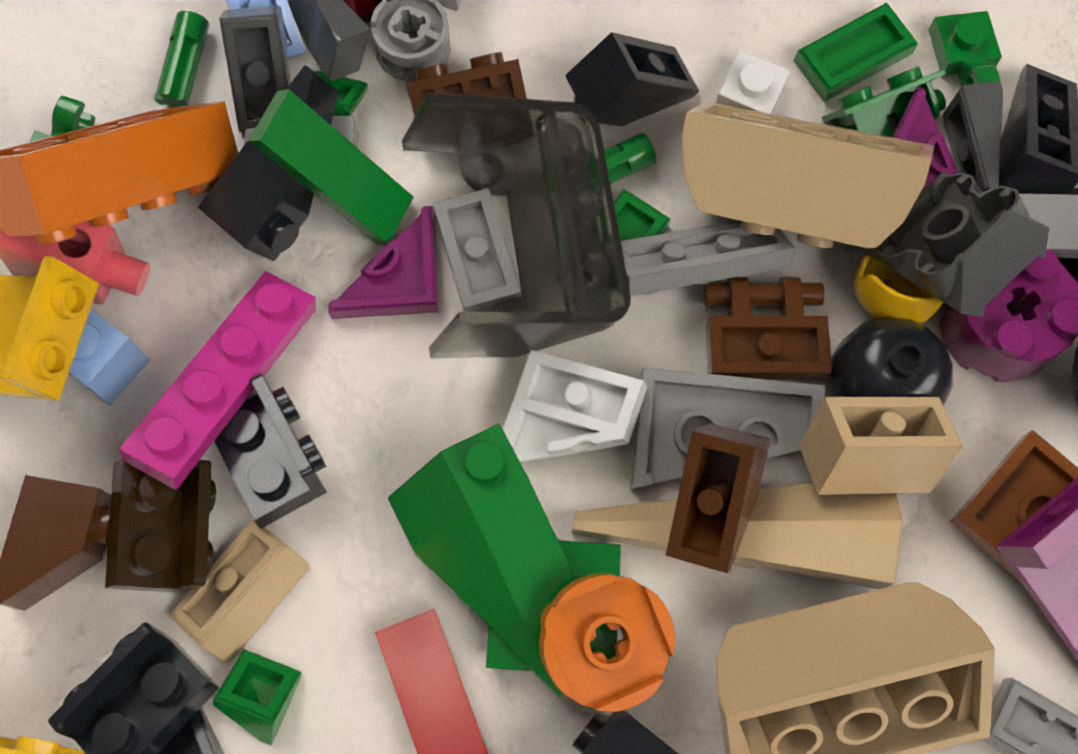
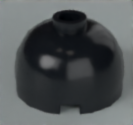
M885 317L866 321L841 340L831 357L832 374L830 375L829 384L833 393L830 397H939L944 406L953 387V364L945 344L928 327L911 319Z

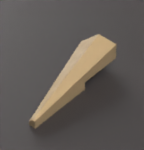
M813 482L760 488L733 565L750 569L762 566L873 589L887 588L896 582L902 529V516L897 494L818 495ZM677 499L576 511L572 533L666 552Z

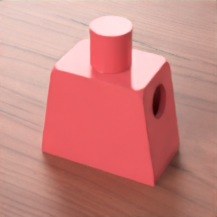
M89 220L74 225L77 233L76 236L44 245H38L35 236H6L0 229V258L13 276H37L43 257L53 256L99 283L93 303L102 305L106 301L111 287L139 296L147 282L150 263L125 255L118 235L110 225L92 227Z

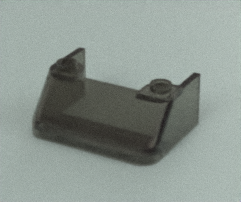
M428 92L402 139L403 151L458 153L461 174L472 189L479 191L489 188L490 194L493 196H507L522 297L500 299L487 312H458L429 346L430 359L519 357L529 354L530 350H543L612 327L627 313L631 297L602 135L595 116L587 108L574 102Z

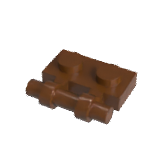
M747 277L728 278L727 282H710L705 284V306H727L729 316H709L706 322L708 374L765 380H827L832 374L828 316H804V306L823 305V283H802L800 277H780L779 283L749 282ZM750 306H778L781 316H751Z

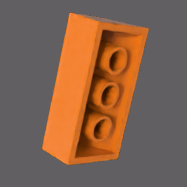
M225 101L151 110L0 150V229L6 236H35L38 245L50 244L76 236L77 233L74 225L89 220L92 227L109 225L128 219L129 215L126 208L140 204L141 210L156 209L176 203L175 192L187 189L190 195L209 192L238 154Z

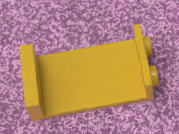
M53 256L43 257L37 276L0 275V395L53 401L60 400L99 286L98 282Z

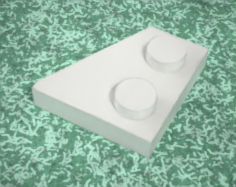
M530 350L503 431L521 464L629 444L647 385L641 379Z

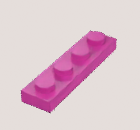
M265 271L119 448L122 460L177 490L255 388L250 379L261 373L263 376L267 374L316 311V297Z

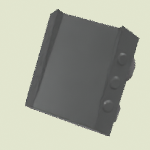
M943 171L919 194L904 223L877 248H866V253L958 312L984 317L985 306L1037 256L1045 258L1050 228L1029 216L1016 189L999 186L983 192L979 189L973 176L964 173L949 174Z

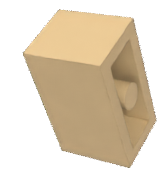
M824 397L799 447L817 494L835 495L931 493L963 445L939 397Z

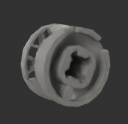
M382 0L374 9L370 21L376 58L385 72L395 79L412 82L417 80L415 75L416 68L447 64L451 52L448 18L446 11L438 0H390L388 2ZM392 62L390 68L384 64ZM397 66L404 67L400 73L395 72ZM409 71H412V72L414 73V75H406V74H407Z

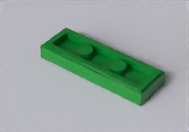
M289 89L276 92L248 142L376 244L386 245L392 239L414 196Z

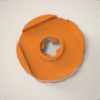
M595 573L581 577L558 592L554 600L545 607L540 619L539 652L548 677L569 698L583 706L593 707L595 710L619 712L643 703L658 690L664 680V677L661 675L667 667L669 655L673 657L676 643L675 630L666 606L657 594L628 577L608 573ZM604 623L610 630L620 629L623 635V639L615 643L617 655L611 659H607L601 651L592 652L590 647V641L596 638L595 629Z

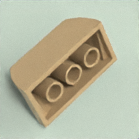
M708 102L688 110L682 133L684 177L698 210L707 214L740 220V228L742 230L755 234L774 235L775 229L799 233L797 238L799 242L820 248H832L834 241L863 248H877L904 223L925 185L934 150L933 145Z
M907 582L858 595H851L842 599L734 625L727 629L716 657L717 693L726 754H925L988 738L991 732L995 647L983 628L952 599L919 582Z

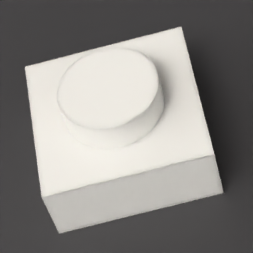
M739 50L718 94L716 103L772 114L791 71Z

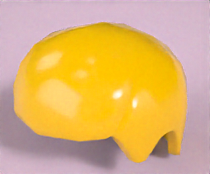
M870 255L864 256L856 269L854 277L855 296L871 319L894 317L911 319L922 324L928 321L943 303Z

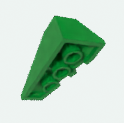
M498 423L440 451L387 498L415 556L429 570L432 569L457 594V597L472 612L474 611L558 698H561L565 694L552 683L541 661L539 652L540 619L543 610L554 600L558 592L577 579L525 470L501 425ZM597 627L595 629L596 638L590 641L591 651H601L607 659H611L613 655L600 628Z

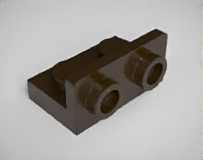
M122 459L114 462L105 579L106 589L179 593L205 585L206 576L211 570L214 555L212 543L208 540L209 514L216 501V485L214 480L211 479V461L199 460L177 490L133 467Z

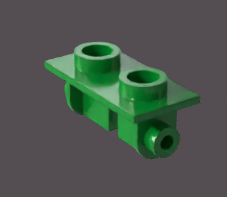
M918 66L886 79L889 89L873 96L869 86L837 99L841 109L823 116L822 120L826 122L838 118L841 128L892 137L893 132L887 116L892 114L897 127L917 86L925 89V97L935 120L938 118L940 111L946 108V100L940 90H934L931 80L946 75L945 70L942 69L922 76Z

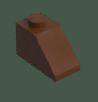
M711 423L692 431L665 556L727 574L731 571L758 498L771 438Z
M25 475L0 558V605L26 611L103 560L109 537L111 495L97 487Z

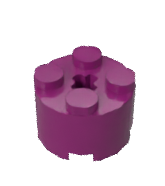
M1046 249L1045 258L1037 256L985 306L984 317L962 314L945 304V312L940 319L939 325L945 347L956 362L966 370L972 367L983 375L997 377L994 381L1001 383L1025 379L1070 347L1077 337L1078 284L1065 267L1059 263L1057 255L1053 251Z

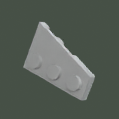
M643 368L641 380L647 385V390L637 417L631 489L682 478L692 431L710 423L771 438L766 459L801 451L799 444L824 399L825 385Z

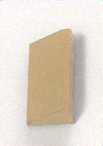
M252 519L213 563L209 574L206 576L205 585L191 589L169 616L200 647L224 663H228L237 655L307 572L309 564L265 527L260 529Z

